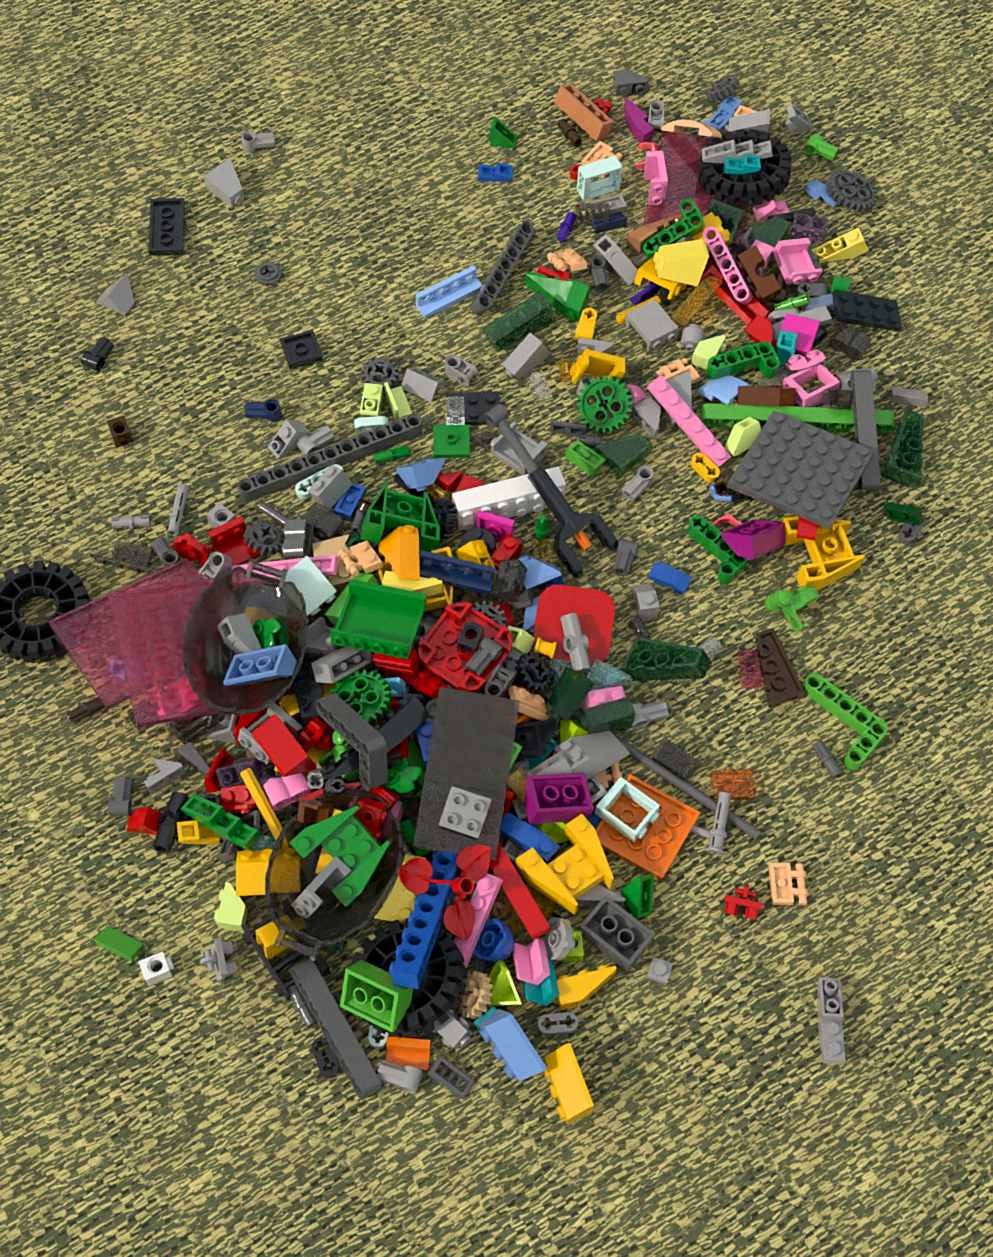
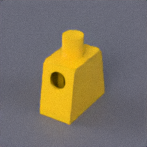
M282 916L255 930L256 940L269 961L297 942L296 933L306 927L300 917L290 922L287 916Z

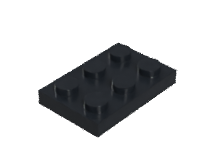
M499 391L446 393L448 425H488L484 419V414L500 404Z

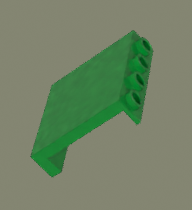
M350 579L348 584L349 593L335 629L331 628L330 630L331 644L409 659L426 610L427 594Z

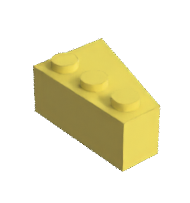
M405 854L399 867L410 859L424 857ZM398 867L379 904L375 908L373 918L386 921L399 920L400 923L405 924V918H409L410 912H414L415 899L420 894L412 893L403 886L399 878Z

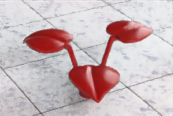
M472 845L462 849L457 856L456 864L463 870L461 872L463 877H457L453 881L431 879L433 869L429 861L424 858H413L401 865L398 870L400 881L408 891L415 894L427 892L429 882L452 885L454 893L460 896L455 901L456 905H449L444 910L443 924L451 934L467 941L473 931L475 910L470 902L463 901L460 903V901L466 898V894L472 893L475 886L474 881L481 880L487 874L492 848L485 845Z

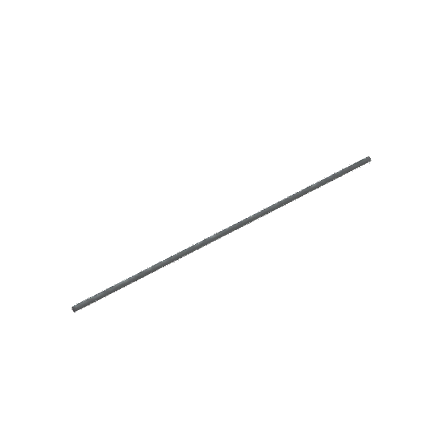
M263 501L257 506V509L285 526L287 520H290ZM314 535L311 540L312 543L322 541ZM425 611L423 616L424 619L427 616L436 622L439 619L429 611ZM549 690L538 694L546 701H549V698L557 700V708L594 733L609 731L593 719H585L582 712ZM612 733L629 751V756L716 813L718 802ZM729 810L727 821L757 840L762 831Z

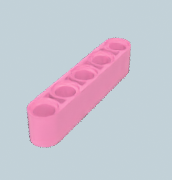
M715 227L706 228L703 237L733 296L740 304L746 305L750 303L752 293L722 235ZM716 233V237L709 240L710 235ZM719 248H724L721 254H717ZM731 262L730 268L724 269L725 264ZM739 277V281L736 284H732L733 278ZM742 292H747L745 298H739Z

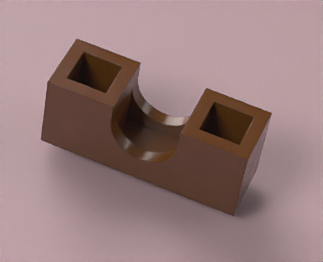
M756 245L737 255V266L741 272H745L746 282L755 289L753 293L757 300L760 299L764 304L781 294V287L773 274L767 277H760L756 274V271L765 265L764 258Z

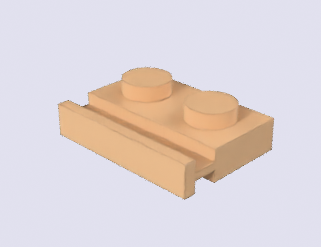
M514 685L509 688L508 692L512 704L515 705V711L540 721L548 720L549 715L546 714L545 701L540 695H535L524 688H518Z

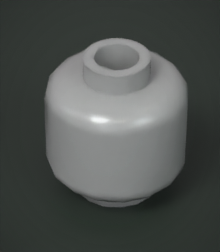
M689 324L683 329L681 345L687 351L694 352L699 342L704 340L705 332L701 329V326Z

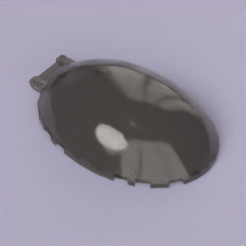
M250 558L247 570L240 566L229 571L225 570L214 579L208 588L204 589L198 602H196L185 629L183 664L193 691L211 708L234 715L255 713L275 703L284 695L295 680L306 652L309 619L302 592H299L294 582L285 581L287 569H276L256 563L254 559ZM252 570H256V571H259V572H263V573H266V574H269V575H273V576L279 577L280 580H279V579H276V578H273V577H269V576L263 575V574H259V573H256V572H252ZM242 613L247 614L252 628L258 619H276L280 615L286 617L289 649L297 660L293 674L288 677L242 686H225L223 683L233 656L236 654L225 644L217 625L228 616Z
M343 789V791L336 793L329 791L316 797V800L332 804L331 817L334 809L340 811L348 810L357 806L363 797L386 804L379 797L358 789ZM388 805L386 807V812H388L386 822L380 828V831L383 832L380 843L383 845L390 838L393 841L366 889L345 907L337 896L322 883L315 891V894L323 902L307 919L297 914L291 904L319 875L315 871L322 845L320 844L307 857L302 858L289 842L305 828L318 822L297 821L298 813L290 818L275 842L265 876L267 908L273 923L280 929L274 943L275 946L280 947L282 945L310 957V960L315 961L322 947L349 938L365 927L377 915L395 886L399 875L398 870L402 864L404 848L400 824L397 817H394ZM288 935L289 937H291V938H293V939H295V940H297V941H299V942H301V943H305V944L314 946V948L308 947V946H306V945H303V944H301V943H298V942H296V941H293V940H291V939H288V938H286L285 936Z

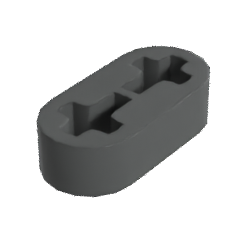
M925 519L921 526L916 525L913 527L912 524L905 523L899 532L898 540L904 545L912 544L922 530ZM908 531L911 532L908 538L904 537Z

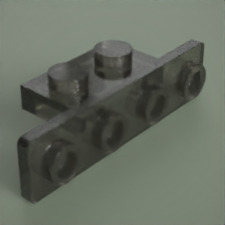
M116 540L112 558L90 554V558H94L95 563L106 565V562H112V567L124 569L125 565L131 567L130 571L142 573V570L149 571L148 575L160 577V574L166 575L167 572L149 567L153 554L152 548Z

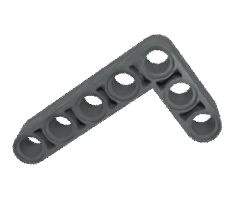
M332 693L315 700L314 705L318 715L359 752L360 782L366 791H370L386 784L387 745L384 737L337 694Z

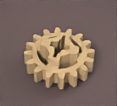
M473 971L472 974H467V979H462L466 984L464 995H457L460 1001L458 1012L462 1013L463 1017L475 1020L477 1017H482V1011H487L486 1005L491 1004L489 1000L493 993L490 990L493 988V985L489 984L491 978L487 977V974Z

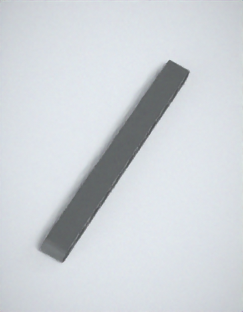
M418 414L407 415L244 478L237 485L240 498L245 502L253 501L294 485L333 464L342 466L417 437L423 430L422 418Z

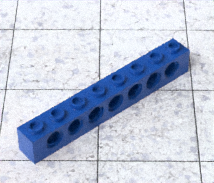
M440 842L438 849L434 850L432 854L431 866L433 873L430 878L453 881L459 877L461 869L457 866L456 860L464 846ZM429 882L427 892L416 896L414 912L409 914L408 928L403 930L402 944L398 945L396 949V960L391 962L389 975H392L393 985L419 989L443 922L444 910L449 905L453 894L452 885Z

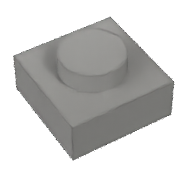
M653 957L646 978L667 985L673 963Z

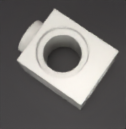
M163 952L138 961L148 986L173 977L171 970L174 969L171 958H166ZM156 965H163L160 971L153 972V968Z

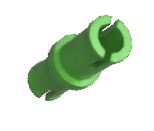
M805 293L795 298L789 297L786 301L776 303L774 307L778 308H775V311L794 309L810 304V296L808 293Z

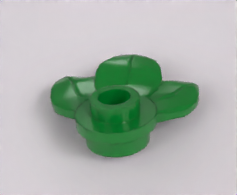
M258 619L253 625V630L262 649L276 646L273 634L279 632L282 626L275 619Z
M402 758L396 761L391 769L387 770V783L384 786L387 789H395L399 793L411 792L415 789L413 782L419 779L422 769L408 766L407 758Z

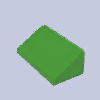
M579 440L566 451L565 458L592 477L597 474L606 462L605 458Z
M108 925L94 940L100 947L132 963L144 945Z

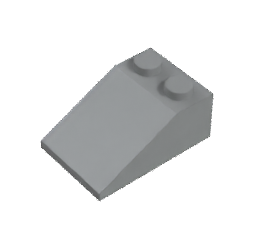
M610 730L571 737L554 747L556 754L559 752L566 758L573 773L585 774L586 781L630 754Z

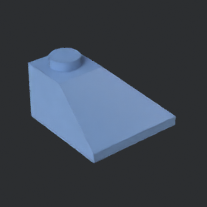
M426 459L397 467L396 471L409 489L416 488L417 491L428 489L427 485L434 484L445 459Z
M522 556L515 563L526 590L562 575L557 566L533 556Z

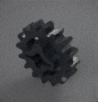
M449 498L437 499V503H434L433 508L440 526V538L446 539L452 537V533L455 532L454 528L457 526V509H454L455 503H452V499Z
M530 651L520 656L516 661L517 666L514 667L518 671L516 677L521 679L519 684L523 683L525 685L524 689L530 688V693L536 691L539 694L549 689V686L553 684L551 679L554 678L550 674L553 668L548 667L550 662H545L544 656L539 657L538 652L533 654Z

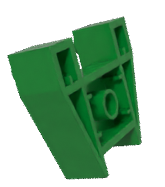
M385 482L366 512L361 528L360 540L379 544L384 526L396 529L399 526L412 525L418 528L419 553L421 550L428 552L436 550L440 540V526L428 493L424 491L421 498L388 490V483Z
M362 804L305 828L289 842L302 858L307 857L321 844L333 858L337 856L351 869L348 876L332 890L345 907L366 889L393 841L390 838L381 845L358 819L355 813L363 807Z

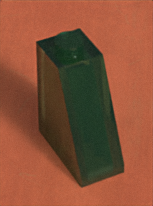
M774 216L754 229V239L775 248L779 241L786 238L791 222Z
M638 433L598 444L595 452L605 458L606 462L604 464L621 478L651 454L653 444L647 437Z
M565 668L545 707L550 712L549 716L553 719L557 718V721L567 722L595 684L582 672Z
M625 697L586 708L580 719L583 728L587 729L588 734L609 730L613 732L631 729L636 714L630 697Z

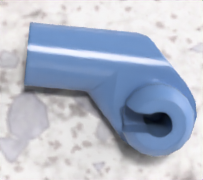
M715 483L710 485L709 491L715 501L733 502V493L720 496L716 494L714 489Z

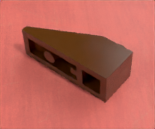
M786 385L738 386L737 404L795 406L796 388Z

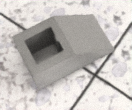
M286 419L268 448L277 459H280L298 448L296 442L299 437L304 434L309 435L310 431L300 420Z

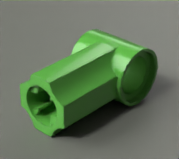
M813 134L804 146L806 154L811 156L818 154L831 161L835 160L840 149L824 142L823 137L819 134Z

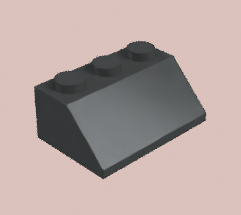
M606 895L579 926V931H582V937L626 973L641 958L656 935Z

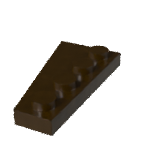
M774 628L756 633L755 640L769 708L803 697L806 692Z

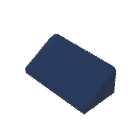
M617 213L592 219L590 223L595 234L627 227L628 219L624 214Z

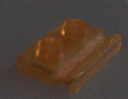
M712 770L713 800H718L719 792L729 793L732 795L731 800H754L752 770Z

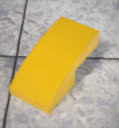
M196 820L177 822L179 843L217 844L220 841L218 834Z

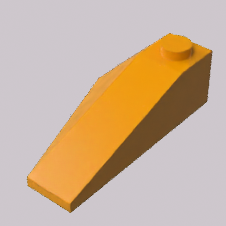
M412 525L399 526L379 541L378 553L380 556L385 557L387 564L392 565V570L399 579L419 581L418 528Z

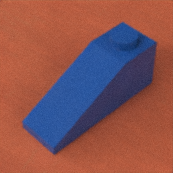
M509 812L495 827L524 853L533 847L545 863L548 862L560 847L545 833Z

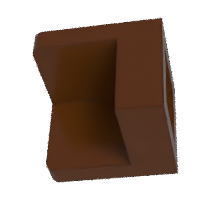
M316 799L299 800L297 821L305 823L325 820L331 817L332 804Z

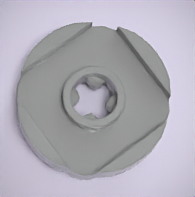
M553 917L547 921L551 931L546 933L545 937L541 936V939L545 942L547 958L561 961L567 956L569 950L572 951L574 949L575 940L570 920Z

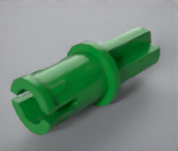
M402 446L394 449L389 448V450L373 453L375 463L378 464L390 460L394 462V459L407 457L410 455L408 446Z
M544 514L537 517L534 526L536 532L535 539L539 542L540 538H542V542L547 539V532L549 531L548 517H544Z

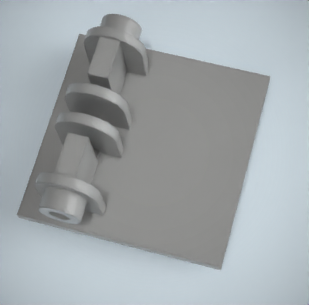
M452 786L439 825L479 838L492 799Z

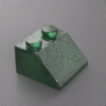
M712 199L706 215L712 212L714 216L720 218L721 226L724 230L727 229L731 235L730 243H732L742 224L746 210L717 199Z

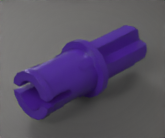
M568 212L564 221L560 224V230L556 237L559 242H565L569 232L573 230L572 225L576 215L572 212Z

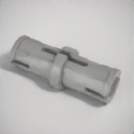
M150 515L113 517L111 521L112 529L150 527Z

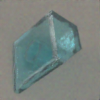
M597 659L585 679L589 684L588 687L592 690L621 685L625 688L632 686L634 683L630 675Z

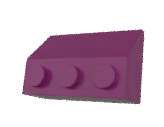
M752 519L721 532V536L737 556L745 557L746 560L757 559V556L766 555L768 551L777 550L778 547L786 544L785 522Z
M585 774L527 776L525 809L529 824L570 822L580 814H583L587 819L594 810Z

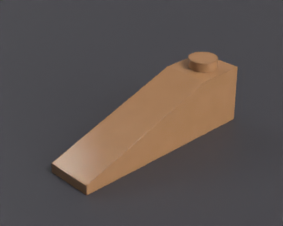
M682 214L631 230L627 235L626 245L636 256L644 252L643 244L646 240L683 219Z

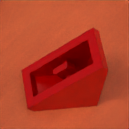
M148 806L131 811L126 830L156 835L159 829L157 822L162 813Z

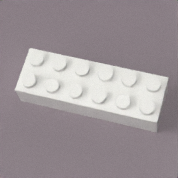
M559 466L546 469V472L565 498L566 483ZM528 474L452 493V503H455L454 509H457L456 523L459 531L470 530L477 526L479 510L510 518L514 516L521 517L526 515V513L534 511L540 512L548 508V506L527 478Z

